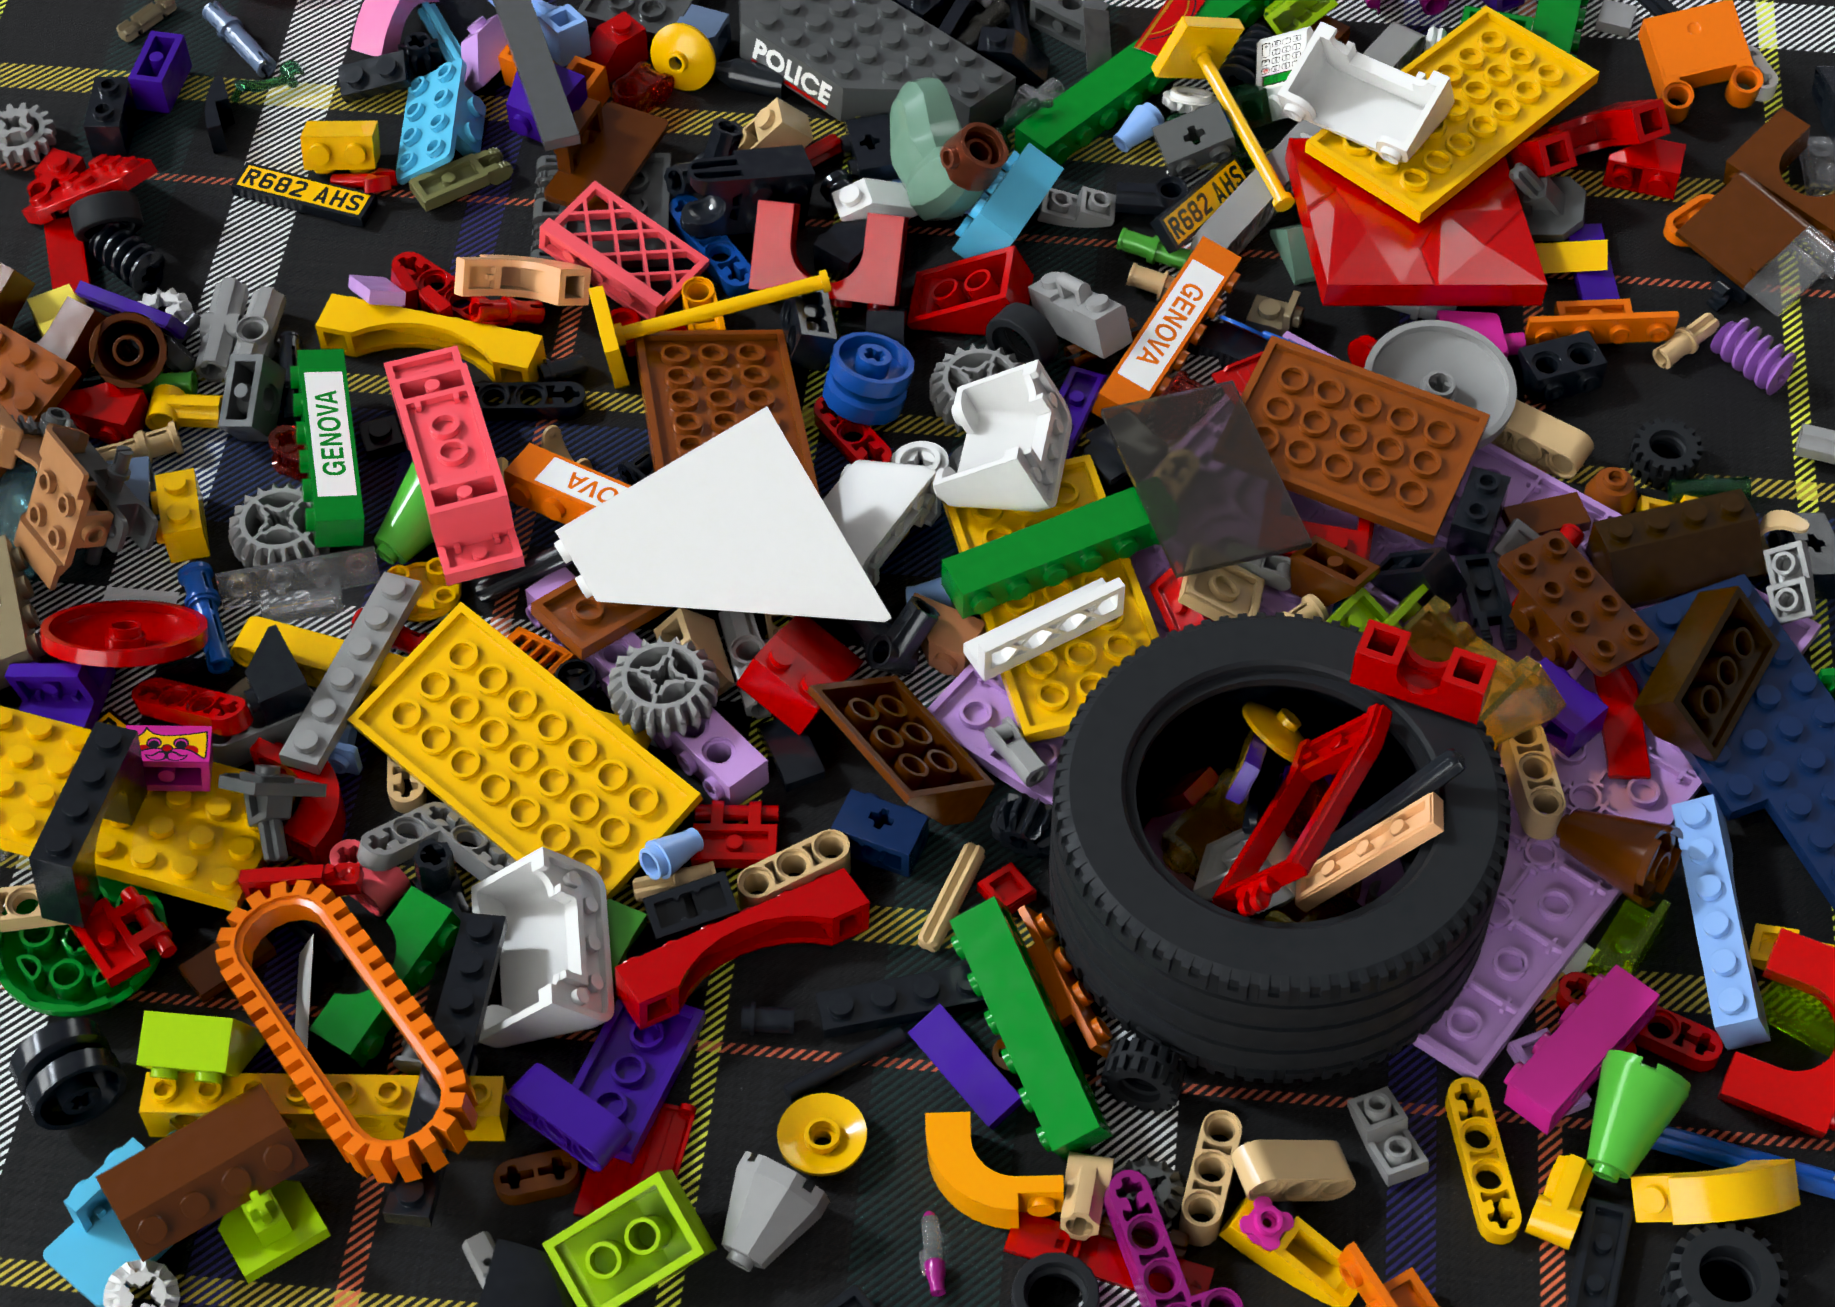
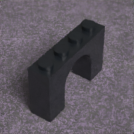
M96 721L29 857L42 918L77 927H85L100 895L95 868V850L102 820L107 819L133 825L148 793L138 731Z

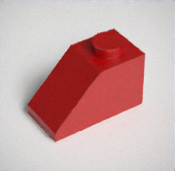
M623 11L596 27L589 39L591 55L584 57V59L605 66L608 82L610 83L649 60L646 28L627 12Z

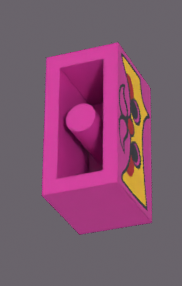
M126 725L127 729L138 731L147 791H211L213 767L212 726Z

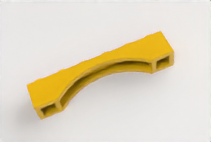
M333 293L315 325L321 349H344V355L359 357L372 352L393 348L440 350L457 345L461 359L476 366L492 382H537L539 378L537 365L543 363V359L546 358L542 335L502 328L492 324L487 325L467 321L458 317L442 316L423 310H413L398 306L372 305L363 299Z

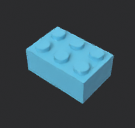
M1028 143L1021 154L1014 150L1002 167L1006 173L1000 170L994 182L985 190L955 231V234L960 238L952 250L966 259L1011 246L1064 168L1031 143Z

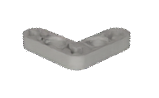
M442 802L424 804L366 832L361 837L357 853L358 862L363 867L373 871H386L412 859L419 849V843L433 838L439 842H447L453 852L454 861L480 881L516 862ZM399 834H410L417 837V839L406 838ZM459 842H468L476 847L464 846Z

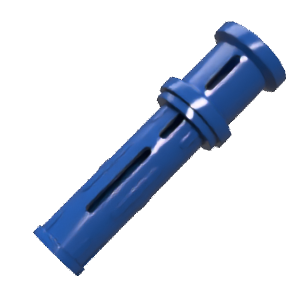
M191 562L181 567L177 573L178 582L184 587L186 592L184 599L185 607L200 612L208 621V642L203 648L208 671L213 674L225 673L231 669L230 666L233 667L234 662L230 655L224 628L218 613L221 597L212 584L213 569L206 562Z

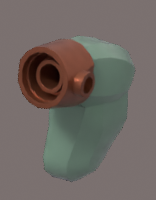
M925 77L908 81L901 87L890 111V154L892 165L899 180L907 190L910 205L922 220H951L961 216L981 198L985 189H988L994 182L1007 160L1008 148L1003 136L988 124L973 122L962 128L954 111L948 90L940 79Z

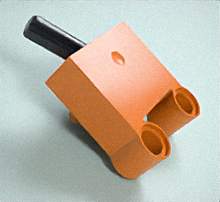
M1636 0L1654 16L1643 19L1638 38L1657 98H1663L1669 124H1678L1687 117L1695 97L1694 88L1729 80L1725 90V98L1731 106L1741 109L1747 108L1755 102L1764 81L1763 74L1760 69L1754 66L1733 0L1719 1L1685 10H1679L1669 0ZM1738 83L1748 85L1750 90L1740 88ZM1669 99H1676L1680 101L1682 105H1673L1669 102Z

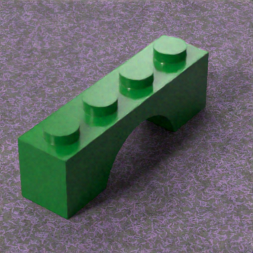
M411 885L386 922L392 929L396 940V956L392 968L398 978L408 988L411 996H414L420 986H425L431 980L435 973L436 964L444 952L454 947L461 920L451 908ZM367 990L357 994L334 993L309 1030L321 1043L361 1068H364L369 1059H373L379 1054L383 1048L385 1036L394 1023L372 992Z

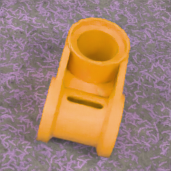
M693 277L682 285L683 310L718 301L715 287L708 278ZM723 316L685 325L687 330H726Z

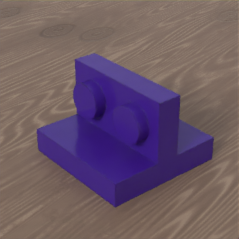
M71 662L10 663L4 677L22 700L19 711L92 730L96 721H98L117 671L115 668L87 666Z

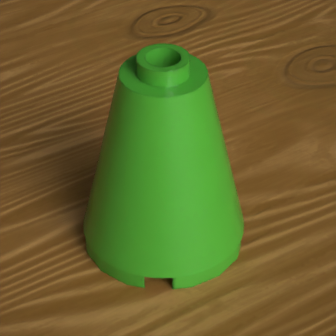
M413 462L374 538V542L378 546L375 550L376 553L391 565H394L396 562L400 564L407 563L434 542L423 494Z
M1621 1050L1607 1051L1605 1058L1602 1060L1586 1159L1589 1164L1594 1166L1592 1169L1594 1175L1612 1183H1618L1619 1178L1629 1179L1685 1103L1691 1088V1084L1684 1077L1668 1067L1658 1063L1655 1069L1642 1064L1644 1057Z

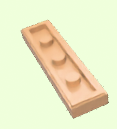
M1435 792L1428 793L1316 860L1309 874L1296 880L1295 905L1306 913L1444 832L1443 799Z

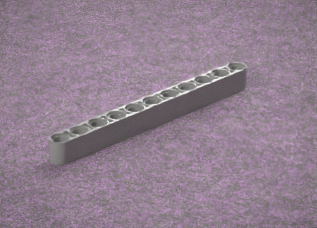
M1394 21L1363 54L1401 70L1421 55L1425 47L1426 36ZM1303 119L1296 124L1267 156L1284 189L1292 195L1294 194L1285 163L1289 138H1301V133L1313 136L1323 129ZM1256 168L1200 227L1191 243V250L1194 251L1202 237L1205 236L1239 255L1278 213L1272 205L1273 197Z

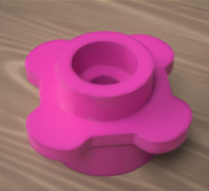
M1259 1196L1253 1202L1254 1209L1249 1215L1241 1218L1239 1226L1241 1231L1254 1244L1262 1246L1267 1251H1274L1280 1246L1282 1234L1293 1228L1294 1219L1290 1213L1281 1212L1273 1206L1272 1200L1269 1197ZM1263 1220H1268L1271 1224L1270 1227L1264 1226Z

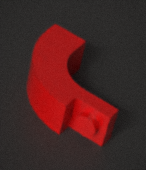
M259 737L249 749L254 765L281 766V774L327 784L326 797L302 796L298 808L284 826L289 855L308 864L326 865L330 861L331 849L342 840L346 825L345 804L333 767L327 761L320 775L282 765L279 753L284 744L279 742L273 744Z

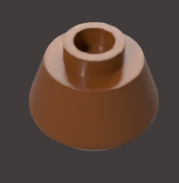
M1607 467L1599 471L1587 483L1584 490L1585 495L1621 515L1630 513L1638 501V493L1632 476L1627 471L1617 467Z

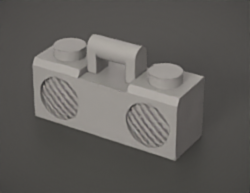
M1050 272L1042 276L1041 280L1028 286L1033 308L1038 310L1049 321L1056 335L1103 359L1133 342L1126 307L1109 299L1105 294H1097L1091 291L1088 283L1066 272Z

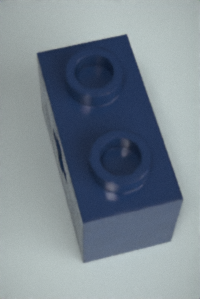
M851 789L831 829L841 831L848 837L851 858L909 878L929 839V817L910 806L902 807L887 802L876 794L862 793Z

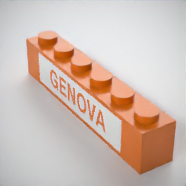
M1202 237L1099 391L1091 413L1108 422L1128 412L1143 426L1146 424L1155 409V405L1151 404L1155 396L1163 398L1173 381L1169 377L1173 369L1180 372L1190 355V352L1186 350L1189 343L1198 344L1207 329V326L1203 324L1207 317L1214 319L1224 303V300L1220 298L1224 291L1231 294L1238 283L1241 274L1236 272L1242 257L1207 237Z
M529 443L504 470L505 487L509 501L565 525L631 486L532 443Z

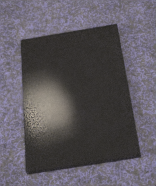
M1233 380L1101 409V416L1176 578L1312 546V540Z

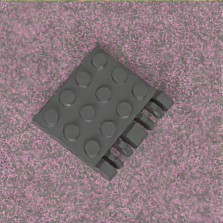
M652 153L621 199L670 232L669 203L671 202V194L667 191L664 175L666 168L672 166L671 153ZM543 155L537 159L535 184L539 188H537L534 194L535 202L532 221L534 228L532 229V236L535 238V241L533 240L530 257L555 260L539 248L540 226L549 217L554 220L567 208L547 201L544 196L545 188L558 171L556 155ZM610 219L589 220L591 232L611 231ZM615 219L617 231L637 230L636 223L631 219ZM569 221L563 226L571 233L586 232L584 221ZM658 238L644 239L646 250L666 249L665 243ZM639 239L618 240L620 252L640 251ZM613 240L592 241L593 248L600 253L614 252ZM667 259L647 260L648 267H668ZM642 260L621 261L622 268L643 267Z

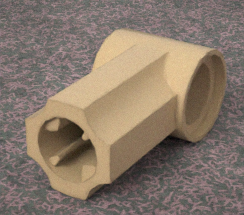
M1069 1151L1064 1180V1192L1066 1193L1060 1215V1229L1067 1232L1070 1238L1086 1241L1089 1237L1099 1234L1104 1206L1103 1198L1112 1180L1114 1158Z

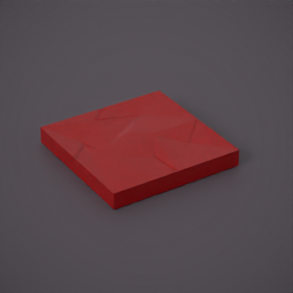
M1289 138L1285 163L1322 306L1542 305L1548 284L1515 184L1509 178L1510 169L1505 156L1421 223H1417L1307 154L1305 146L1309 138Z

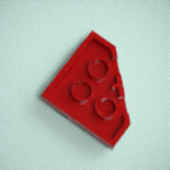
M102 154L89 161L88 165L90 168L82 173L73 172L63 177L59 181L60 186L50 193L48 190L42 191L29 200L31 205L21 211L28 223L42 225L56 218L54 212L58 211L59 214L68 212L70 206L77 200L101 192L129 191L158 171L151 159Z

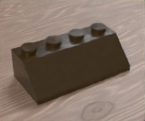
M1741 488L1593 522L1585 551L1594 569L1631 609L1667 601L1745 574L1749 581L1765 578L1766 575L1758 517Z
M1740 586L1701 591L1697 594L1633 705L1654 736L1707 761L1717 760L1780 646V643Z

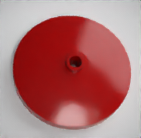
M112 600L87 603L63 609L47 617L40 626L41 646L49 655L75 664L108 668L150 666L182 659L204 648L208 642V621L204 615L194 609L167 602Z

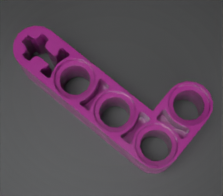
M1122 1170L1115 1174L1105 1191L1103 1198L1104 1207L1141 1307H1209V1304L1216 1302L1223 1304L1225 1307H1243V1301L1239 1295L1232 1289L1225 1287L1214 1288L1191 1296L1147 1179L1141 1173L1134 1170ZM1122 1187H1124L1126 1193H1135L1136 1197L1131 1205L1126 1197L1119 1198L1117 1196ZM1133 1211L1134 1217L1127 1221L1129 1215ZM1139 1229L1149 1232L1154 1239V1246L1148 1249L1140 1248L1134 1243L1132 1232ZM1153 1273L1163 1274L1170 1282V1291L1167 1293L1154 1291L1149 1285L1148 1276Z

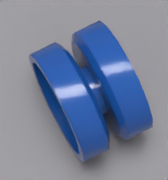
M853 332L842 336L833 347L830 367L823 386V398L832 411L853 423L868 426L890 423L896 420L903 412L907 388L910 386L914 372V359L909 350L885 335L871 332Z

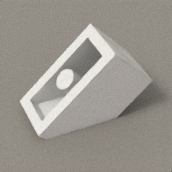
M862 178L831 193L842 222L867 219L868 213L909 217V219L918 215L910 205L907 190L899 182Z

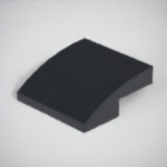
M497 1238L478 1307H577L547 1252Z

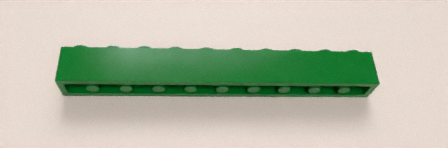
M1206 0L1195 16L1238 18L1244 28L1252 26L1257 19L1263 16L1265 8L1275 0ZM1136 40L1015 127V151L1021 154L1028 143H1031L1057 164L1061 165L1077 150L1088 146L1099 134L1111 129L1117 121L1132 112L1137 105H1141L1153 95L1159 94L1165 86L1176 78H1156L1151 66L1157 56L1133 48L1138 42Z

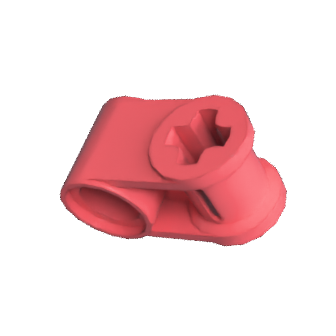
M346 839L335 844L330 851V863L335 866L340 862L359 863L357 853L360 841ZM361 865L364 872L361 894L349 896L358 901L374 916L381 917L408 891L411 883L405 873L397 866L386 871H373Z

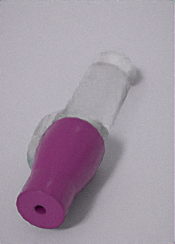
M926 1211L921 1218L924 1249L919 1251L922 1275L926 1276L929 1282L931 1296L940 1297L946 1293L945 1261L943 1260L939 1218L934 1212Z

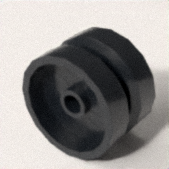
M69 1018L57 1021L34 1032L19 1045L11 1056L9 1071L21 1094L25 1096L24 1100L37 1125L47 1130H66L83 1125L99 1117L117 1102L125 1091L127 1083L126 1074L115 1053L111 1052V1047L97 1022L88 1018Z

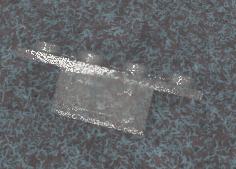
M371 546L215 573V578L224 610L261 604L263 618L288 624L294 620L316 616L328 617L334 613L344 612L343 589L377 584L381 574L375 547Z

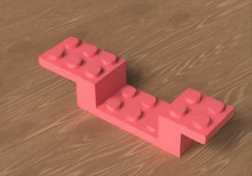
M458 346L383 363L407 449L410 450L419 480L431 532L447 586L525 567L523 553L514 528L507 490L467 363L462 362Z

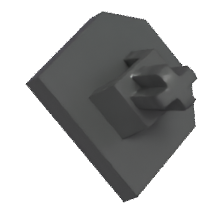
M1521 162L1515 164L1514 168L1509 171V178L1515 184L1533 241H1565L1584 227L1587 193L1570 176L1537 177L1528 166Z
M256 764L255 772L240 771V773H224L219 775L218 788L244 794L249 827L259 828L263 858L267 864H277L288 859L283 822L291 818L293 796L326 797L327 784L281 774V766Z

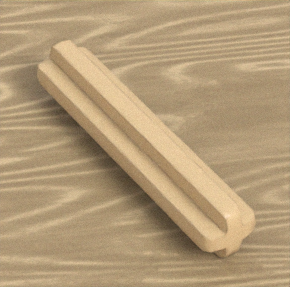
M972 842L964 844L918 935V945L922 949H927L930 952H937L940 949L951 927L949 920L956 917L985 859V849L982 846L975 845Z

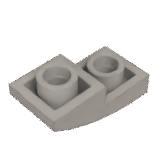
M1082 186L1078 195L1051 188L1038 206L1037 221L1075 228L1112 226L1115 219L1116 195Z
M1798 540L1764 550L1763 553L1770 580V586H1767L1766 590L1771 612L1778 622L1783 625L1816 616L1815 588L1807 542Z
M1388 1086L1347 1100V1107L1357 1131L1387 1187L1428 1173L1429 1160L1408 1130V1116Z

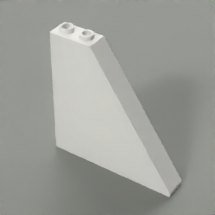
M768 407L761 409L555 531L559 537V540L554 542L556 549L564 562L567 564L573 561L580 573L579 576L575 577L579 588L587 599L594 596L597 602L886 622L892 618Z

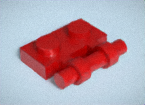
M712 800V805L698 804L695 808V821H710V823H693V828L700 833L703 839L704 848L691 857L692 866L713 861L715 868H747L777 853L778 825L763 824V821L779 822V805H763V801H750L749 805H725V801ZM725 821H748V824H725Z
M129 886L122 890L120 897L124 903L115 908L112 907L106 897L97 901L84 928L70 925V928L111 988L150 966L148 958L144 953L147 950L156 949L162 958H169L177 951V947L171 940L172 932L164 922L157 920L152 913L154 906L146 895H140L134 886ZM131 922H138L143 930L132 935L126 925Z

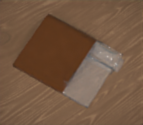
M1744 171L1733 178L1675 234V236L1777 317L1816 280L1824 281L1828 277L1832 280L1835 279V243Z

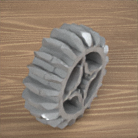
M972 343L967 351L957 347L955 355L945 353L943 362L936 363L934 373L931 374L929 381V399L931 405L934 406L936 416L942 417L945 426L955 424L957 432L962 431L963 427L955 423L951 411L957 387L1023 365L1024 363L1017 362L1015 353L1005 356L1003 347L996 351L991 350L988 343L984 349H976Z
M273 482L271 490L263 491L258 487L257 496L245 495L244 505L235 506V516L229 518L230 530H228V538L234 556L238 561H242L247 571L254 569L259 577L269 572L274 580H276L280 573H286L291 579L294 571L301 570L307 574L309 564L320 566L321 556L330 555L331 547L315 548L314 532H306L305 508H311L310 502H303L302 485L295 489L288 482L284 488H278Z
M659 635L656 643L650 644L643 638L641 648L629 646L626 652L627 656H617L616 667L611 668L609 674L608 697L611 698V708L614 714L619 715V720L623 726L631 724V729L635 735L646 730L650 739L656 733H663L668 740L671 732L678 731L681 735L685 736L687 726L699 729L701 718L710 719L712 707L717 706L719 677H717L716 666L713 660H708L705 649L696 650L692 640L681 645L677 636L671 642H665Z

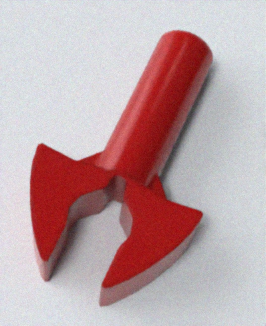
M378 168L372 173L332 174L330 178V183L349 188H364L365 193L387 191L392 189V185H398L396 172L386 168Z

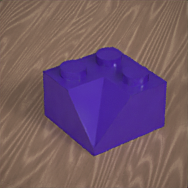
M554 63L573 115L588 98L585 75ZM516 72L506 102L510 130L542 143L518 72Z

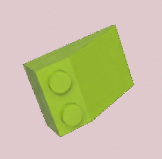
M144 1010L136 1065L151 1069L150 1077L178 1080V1073L186 1072L195 1073L194 1081L222 1084L223 1076L238 1077L266 1041L257 1028L234 1018Z
M672 1169L658 1171L542 1243L577 1307H621L717 1250Z

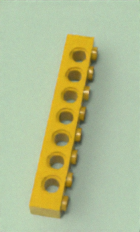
M146 1072L139 1114L150 1137H166L170 1132L184 1127L261 1083L287 1124L294 1139H331L288 1074L240 1073L238 1077L223 1076L222 1084L194 1081L195 1073L179 1072L178 1080L150 1077V1072ZM324 1074L359 1126L367 1134L381 1140L403 1139L420 1075ZM470 1076L469 1079L476 1092L478 1106L474 1107L478 1118L474 1130H463L469 1141H506L509 1107L504 1100V1094L507 1092L504 1076Z

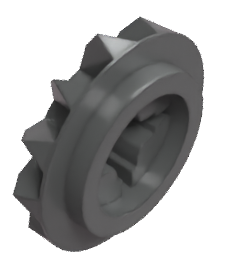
M1147 1155L1139 1161L1131 1162L1128 1160L1125 1167L1119 1172L1122 1170L1138 1171L1145 1176L1150 1186L1157 1184L1156 1203L1164 1223L1171 1220L1181 1209L1185 1188L1180 1180L1179 1171L1175 1172L1167 1165L1165 1159L1158 1162L1150 1160ZM1124 1187L1121 1188L1117 1195L1119 1198L1126 1197L1130 1205L1136 1197L1135 1193H1126ZM1133 1211L1131 1212L1127 1220H1129L1130 1217H1134Z

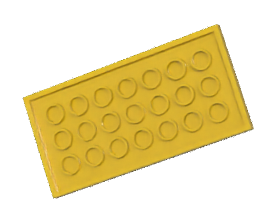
M1485 6L1401 69V71L1414 77L1417 76L1419 71L1425 73L1427 80L1433 70L1449 76L1455 101L1445 119L1408 162H1399L1397 165L1391 164L1382 159L1379 153L1326 129H1321L1306 141L1305 152L1412 220L1421 223L1595 85L1598 81L1599 71L1490 7Z
M1089 454L1065 459L1056 506L1040 512L954 507L947 505L944 501H942L958 551L961 553L1105 498L1106 495ZM1129 557L1111 561L1101 565L1092 572H1083L1065 579L1056 586H1047L1029 593L1020 600L1008 601L993 607L984 614H980L981 619L985 623V630L988 632L1100 578H1103L1107 583L1119 577L1126 585L1122 616L1000 674L1018 728L1028 743L1064 736L1069 730L1073 717L1077 714V709L1081 703H1085L1086 696L1090 690L1096 689L1097 682L1102 677L1107 678L1109 670L1114 665L1119 667L1124 657L1127 655L1134 656L1137 648L1142 645L1148 647L1151 640L1159 637Z
M462 602L440 622L347 719L352 727L515 861L541 847H545L584 863L595 869L601 876L606 888L607 901L612 899L642 867L639 861V852L645 847L646 842L671 835L703 800L700 792Z
M0 706L1 850L30 857L92 731L91 729ZM213 762L211 791H148L133 825L103 819L95 850L97 876L231 912L236 906L241 908L245 901V896L238 883L240 870L259 869L266 862L263 858L259 828L249 827L244 794L218 788L219 775L240 773V771L246 770ZM293 796L291 816L302 796ZM288 820L283 822V827L288 822Z

